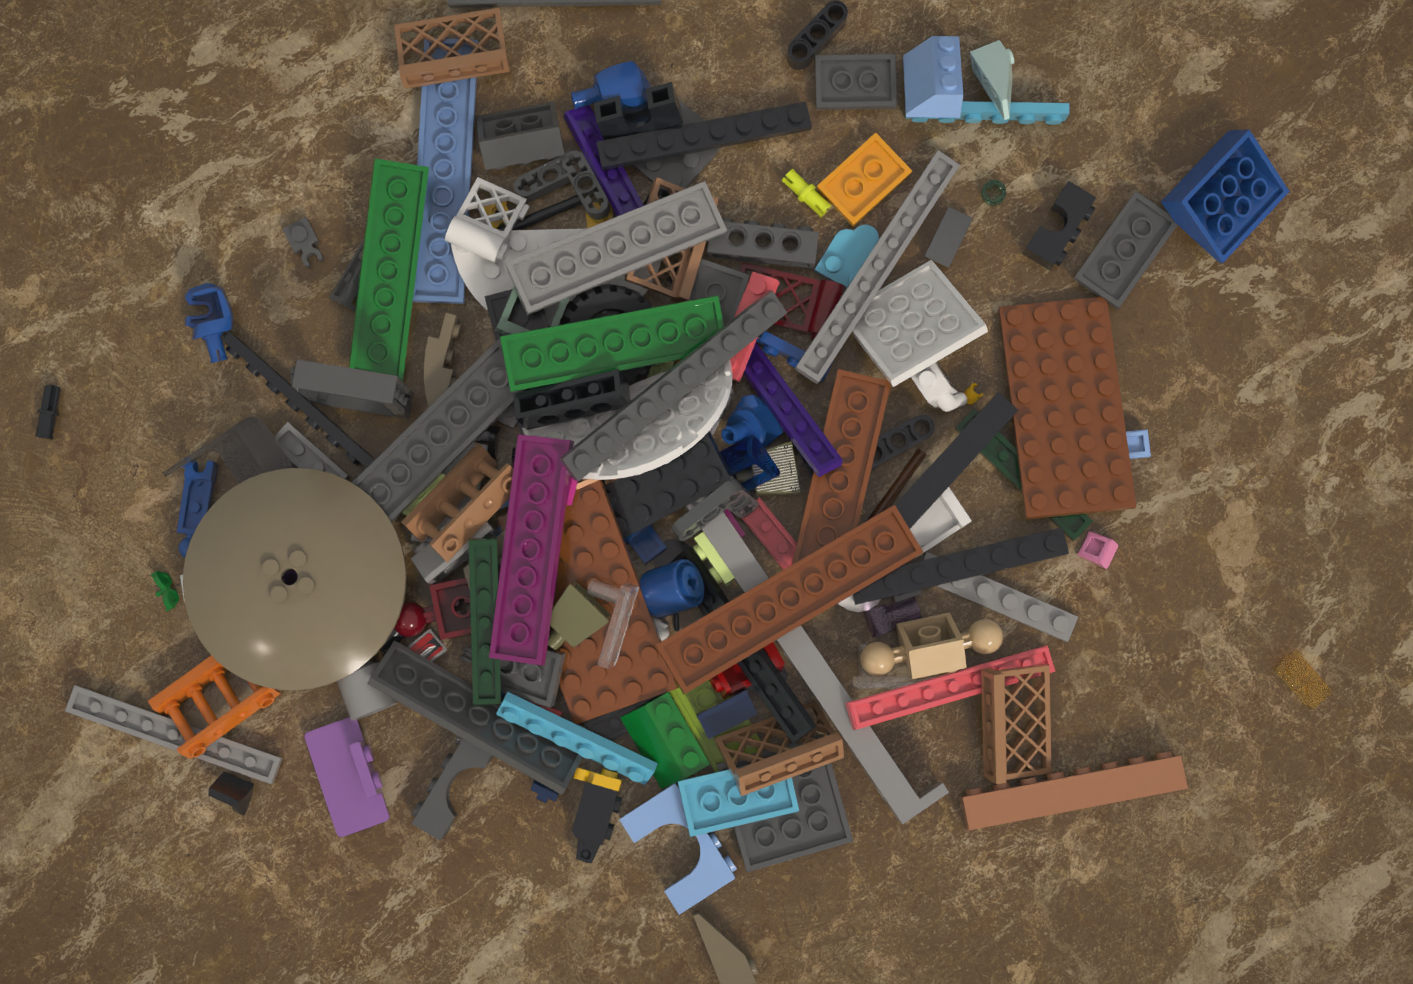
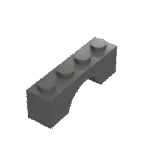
M459 736L455 741L458 747L454 754L448 753L440 766L444 770L439 779L434 777L427 787L426 792L430 793L424 803L419 801L412 812V816L415 818L411 824L439 841L445 838L458 816L451 805L449 796L453 780L460 772L467 768H487L493 758V755Z

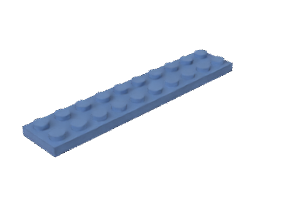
M446 38L442 43L452 48L459 39ZM424 39V53L432 45L426 39ZM472 40L476 44H479L478 40ZM464 43L457 53L467 55L474 48ZM438 47L430 57L435 60L443 59L447 52ZM477 77L422 86L417 165L429 167L413 302L465 304L466 285L455 263L451 243L445 241V235L452 219L458 214L471 190ZM470 210L466 211L465 215L469 217Z

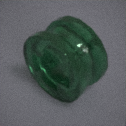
M998 180L988 181L982 188L981 196L983 201L990 206L1000 205L1006 196L1005 185ZM993 187L998 188V193L1001 192V196H996L995 199L989 198L990 194H986V191L992 190Z

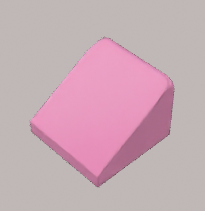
M1089 530L1077 555L1107 569L1118 548V544L1113 539Z

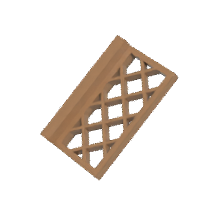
M500 8L394 25L399 75L404 89L510 72ZM496 18V23L490 31L480 25L484 19ZM465 22L470 27L463 35L454 30L458 23ZM433 27H440L444 30L437 39L427 34ZM475 30L485 34L479 44L468 39ZM413 31L418 35L411 43H408L402 39L401 33ZM449 34L459 39L452 48L442 43ZM423 38L432 43L425 53L416 48ZM490 39L500 44V49L488 51L483 47ZM464 43L474 48L467 55H461L457 51ZM438 47L447 52L443 59L435 60L430 57ZM411 52L421 57L417 63L405 65V59Z
M657 177L654 179L647 204L659 200L657 194L660 187L667 189L670 195L685 188ZM713 197V200L717 206L719 199ZM706 241L679 252V262L671 265L668 257L662 259L666 269L655 273L651 264L647 265L646 268L650 277L644 280L633 276L634 271L626 274L624 280L667 296L676 303L688 301ZM667 271L673 281L670 290L662 287L657 277Z
M1040 664L994 670L992 668L981 669L984 778L995 784L1006 783L1008 779L1052 773L1049 665ZM1041 672V682L1034 689L1027 681L1034 673ZM1006 676H1014L1019 680L1010 693L1005 689ZM1025 686L1032 693L1021 704L1015 696ZM1038 698L1041 701V709L1034 716L1028 708ZM1013 701L1019 709L1009 719L1005 716V708ZM1026 713L1032 721L1022 731L1015 724ZM1038 724L1042 728V736L1035 743L1028 735ZM1013 728L1020 736L1010 747L1006 743V735ZM1026 740L1033 747L1022 758L1016 750ZM1039 752L1042 754L1043 766L1033 768L1029 762ZM1014 755L1021 762L1014 771L1007 772V762Z
M816 701L803 705L808 714L814 712L817 716L814 721L817 727L810 731L807 737L804 736L798 741L803 743L801 746L792 749L787 748L790 739L784 731L776 729L780 724L774 716L715 738V744L734 777L741 796L844 758L843 739L838 732L833 730ZM816 731L827 734V736L819 739L813 738ZM760 732L766 734L763 741L751 739L752 734ZM772 736L784 739L781 746L771 744L769 741ZM731 742L741 743L737 751L726 748L725 744ZM747 745L759 748L755 756L743 753ZM765 750L777 753L768 758L761 757ZM739 759L751 762V764L739 769L736 767Z

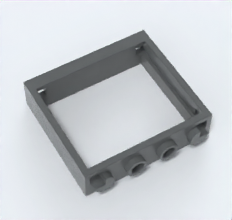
M298 359L296 367L292 366L290 373L292 376L290 383H292V387L314 404L409 419L414 393L398 376Z

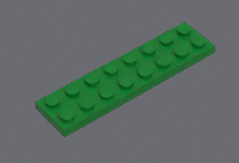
M376 158L373 160L348 368L394 375L403 381L429 167Z
M716 295L499 337L510 392L570 381L616 369L622 371L684 359L724 327L719 296Z

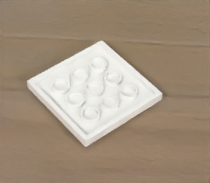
M930 260L880 289L851 333L894 387L985 334L988 330L983 320L936 264Z

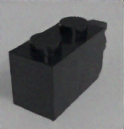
M589 782L585 783L572 828L575 838H578L577 860L592 864L600 845L604 844L605 839L610 841L615 825L610 823L613 813L618 814L622 797L618 796L619 791Z

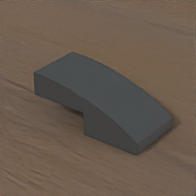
M948 207L925 257L949 268L973 218Z

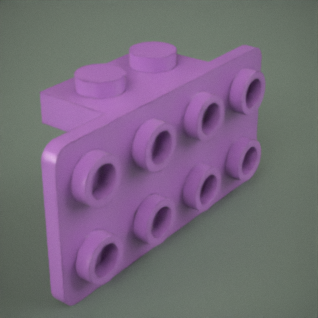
M350 717L307 732L305 734V741L336 834L339 837H344L388 821L390 814L381 790L383 782L379 772L374 770L372 764L374 755L370 745L365 743L358 720L351 721Z

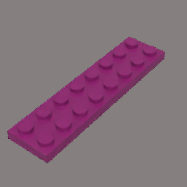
M518 434L489 658L540 666L545 665L570 473L559 458L574 446V441Z

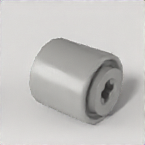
M369 661L354 673L337 681L351 721L359 720L398 704V701L367 684L380 662L374 663V661Z

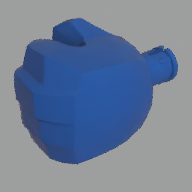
M629 61L597 72L593 76V87L571 92V99L574 109L620 96L626 106L638 107L646 103V89L651 86L638 65L633 61Z
M210 283L189 289L185 294V300H187L188 305H205L208 308L206 315L185 317V326L193 328L192 340L202 338V340L206 341L211 363L227 360L228 357L226 356L221 336L224 335V332L232 330L233 312L224 289Z
M746 395L741 398L728 418L726 427L722 430L721 435L725 443L733 444L743 452H752L771 444L783 433V429L758 396Z

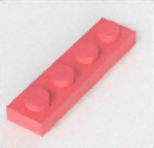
M752 272L734 318L767 291L776 293L780 282L775 278ZM757 338L730 359L733 373L732 380L740 382Z

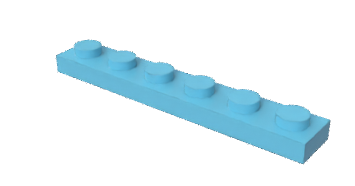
M962 101L960 118L906 117L905 112V119H912L913 122L919 123L926 122L928 119H938L941 123H951L955 119H962L967 123L992 120L995 124H1004L1008 120H1019L1020 124L1046 121V124L1056 125L1061 124L1062 121L1067 119L1069 103L1011 102L1010 118L1004 120L993 102Z
M509 692L506 693L496 715L508 722L526 728L533 734L547 738L558 746L568 748L584 758L591 759L605 768L629 777L632 781L646 785L658 764Z

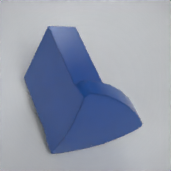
M653 524L624 539L627 545L630 544L645 565L667 550L665 544L653 530Z

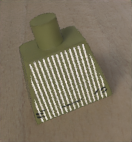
M787 442L751 455L749 457L751 468L735 471L736 479L741 485L754 484L756 496H798L801 493L792 442Z

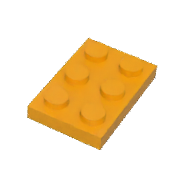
M875 133L819 183L816 189L854 227L910 176L912 170Z

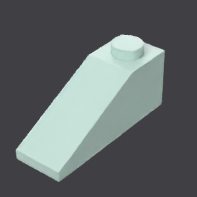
M998 40L970 51L973 73L1003 119L1007 120L1010 118L1013 79L1012 64H1014V57L1009 48L1005 49L1001 41Z

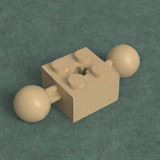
M950 612L896 624L899 647L891 648L883 642L869 643L861 651L860 665L868 675L873 677L887 675L895 664L905 662L912 679H925L931 675L945 672L953 673L959 669L967 668L965 649L972 648L980 654H991L1001 646L1003 632L995 621L980 619L970 626L968 632L960 634Z

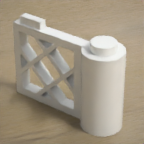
M477 177L458 214L452 219L445 235V241L494 263L498 259L503 260L509 246L505 242L517 219L523 221L529 210V205L526 204L527 199ZM479 188L488 191L492 198L480 200L477 191ZM510 201L517 204L516 209L505 211L501 202ZM495 204L499 213L487 216L483 207ZM478 208L481 217L473 219L466 216L465 213L468 210ZM502 219L506 228L502 232L493 228L490 222Z

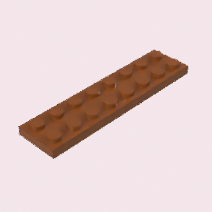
M841 369L837 370L823 434L843 459L842 466L819 478L813 472L792 565L858 526L891 384L889 381Z

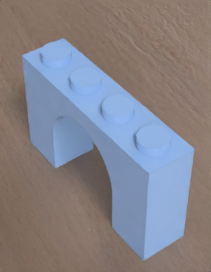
M677 783L672 784L619 819L633 843L666 824H679L688 828ZM714 832L696 835L700 845V858L697 865L687 875L664 889L679 915L736 878L733 872L737 868L729 855L725 858L722 856L718 849L722 844Z

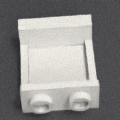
M948 487L910 530L924 553L969 524L971 519Z

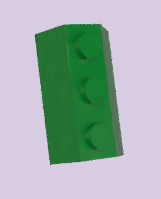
M669 692L650 699L620 717L641 755L658 763L653 776L661 789L686 779L710 765Z

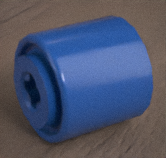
M680 559L648 570L642 574L639 582L647 608L651 615L656 618H665L695 608L702 603L704 598L702 576L697 567L687 559Z

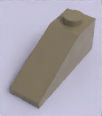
M699 911L693 914L720 984L756 983L754 975L759 974L754 959H747L742 949Z

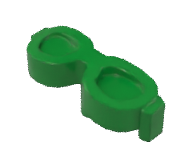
M161 571L152 573L150 576L153 577L154 582L160 588L155 595L157 597L162 595L166 612L172 610L179 601V595L176 590L170 588L172 584L171 577Z

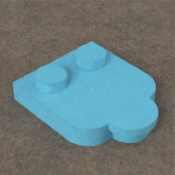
M861 225L854 231L850 229L839 231L814 272L829 281L845 285L847 289L879 240L878 232L870 225Z

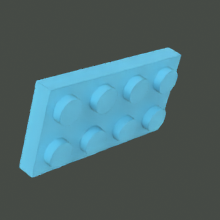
M729 769L677 781L690 837L799 811L792 777L743 796L740 795L736 781Z

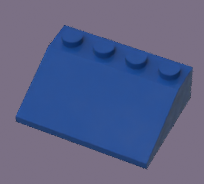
M1250 129L1230 130L1169 192L1161 203L1179 227L1219 263H1224L1290 191Z

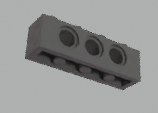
M722 217L727 232L710 239L708 242V258L814 269L819 232H814L813 228L799 226L797 230L787 229L786 225L779 223L761 226L759 222L745 220L744 224L734 223L733 219ZM733 234H740L744 241L741 244L734 245L729 241V237ZM759 237H766L770 240L771 244L768 247L761 248L756 244V240ZM786 240H793L796 242L797 248L788 251L782 244Z

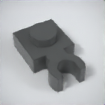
M307 217L282 229L294 253L303 252L302 262L308 269L311 268L309 263L310 256L316 255L320 262L324 261L322 253L313 247L320 243Z

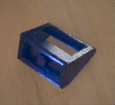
M750 435L720 451L732 475L753 464H756L763 470V472L740 483L749 491L780 476L778 467L760 440L754 435Z

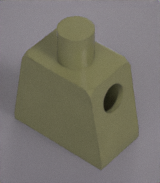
M575 580L566 588L552 610L550 626L553 630L549 633L548 645L557 650L567 641L572 647H576L606 625L613 616Z

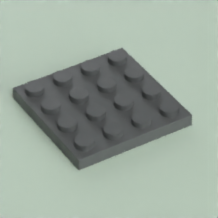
M823 734L813 736L814 739L824 737ZM790 742L787 748L792 749L803 745V743L796 742L793 744ZM765 750L761 757L768 758L777 753ZM739 759L736 767L749 765L751 762ZM725 761L716 764L718 772L729 769ZM831 763L792 777L799 807L798 812L734 826L746 872L853 842Z

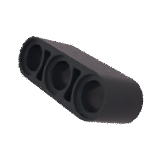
M833 0L827 3L791 41L787 53V61L790 67L796 70L806 68L815 59V55H819L844 28L848 9L843 2ZM832 12H838L842 18L832 20L828 15ZM814 31H820L824 37L822 39H814L810 34ZM796 50H802L806 56L798 59L792 53Z

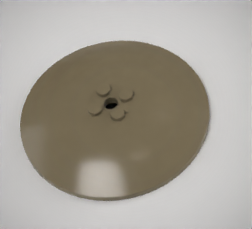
M307 468L279 469L259 474L236 485L219 498L203 516L191 538L185 557L183 569L184 601L190 622L199 640L217 662L227 670L244 680L267 688L279 690L314 689L332 684L354 673L367 664L387 642L397 624L404 604L407 580L406 562L401 541L391 520L380 505L361 488L346 479L320 470ZM289 569H294L298 575L297 581L293 585H286L283 581V575Z

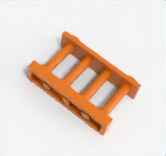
M211 655L148 700V703L154 711L164 716L166 714L170 715L185 740V743L178 747L177 751L179 754L191 759L203 754L206 751V747L260 708L271 705L275 698L281 694L280 691L247 681L254 693L240 702L224 676L227 669ZM211 682L216 683L231 708L230 711L219 719L202 694L203 688ZM188 698L193 699L209 725L196 735L179 710L180 704Z

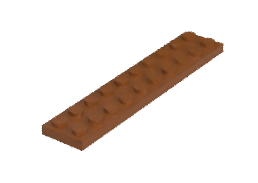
M893 505L656 644L655 647L682 693L686 694L923 553V550L897 507Z

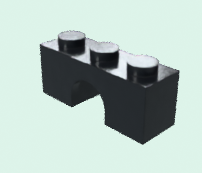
M669 82L647 88V101L638 107L626 106L620 96L594 102L596 123L603 139L608 140L655 131L683 123L681 106L673 83Z
M1068 181L1050 209L1062 218L1063 229L1052 232L1040 226L1022 254L1049 271L1054 264L1060 266L1068 253L1064 250L1067 243L1071 242L1074 244L1082 231L1078 228L1082 220L1088 221L1096 209L1092 206L1096 197Z

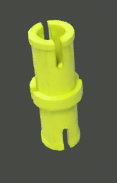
M791 169L785 175L786 177L782 179V182L798 196V200L801 203L805 202L820 218L827 213V209L831 208L832 204L827 202L815 190L816 187L813 184L809 185L794 169Z

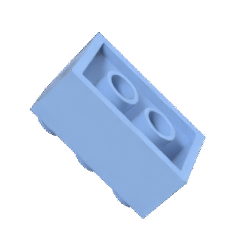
M931 36L903 55L906 117L960 118L963 101V83L959 36Z

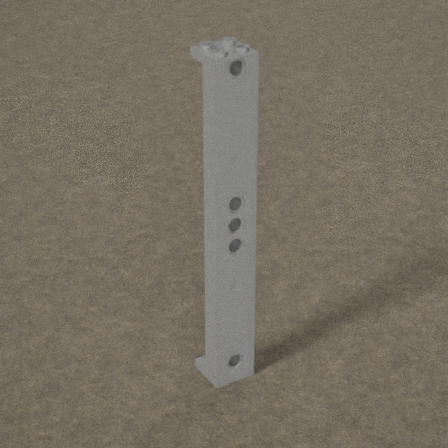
M710 494L684 507L687 512L690 511ZM724 512L700 530L701 533L704 532L735 577L734 582L742 593L769 579ZM802 626L775 640L898 822L901 824L906 823L949 793L942 782L936 781L919 794H916L872 728L867 726L857 730L852 729L845 703L852 701V699Z

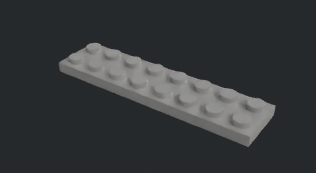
M704 181L509 260L504 265L528 315L725 234L727 229Z

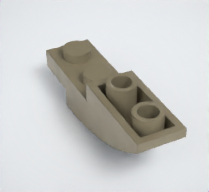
M445 313L439 339L428 336L425 349L424 385L429 407L458 379L456 378V373L451 369H447V366H451L454 361L455 350L452 347L454 339L458 340L460 337L462 324H459V319L456 315Z

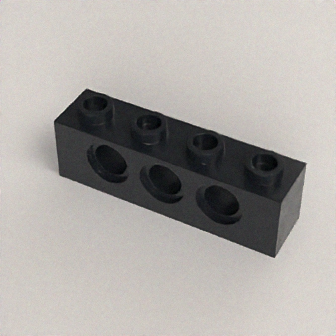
M619 369L513 394L516 420L526 430L621 409L631 401L628 380Z

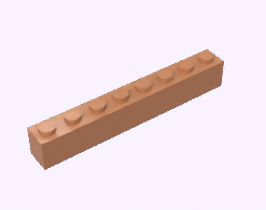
M1172 751L1156 753V759L1145 761V756L1129 758V764L1118 766L1117 761L1101 764L1102 769L1091 771L1090 766L1076 768L1073 775L1064 776L1062 771L1047 774V779L1037 781L1036 777L1020 779V785L1010 786L1009 782L993 784V790L984 792L982 787L965 790L966 795L959 796L965 827L967 830H975L1188 789L1181 755H1172Z

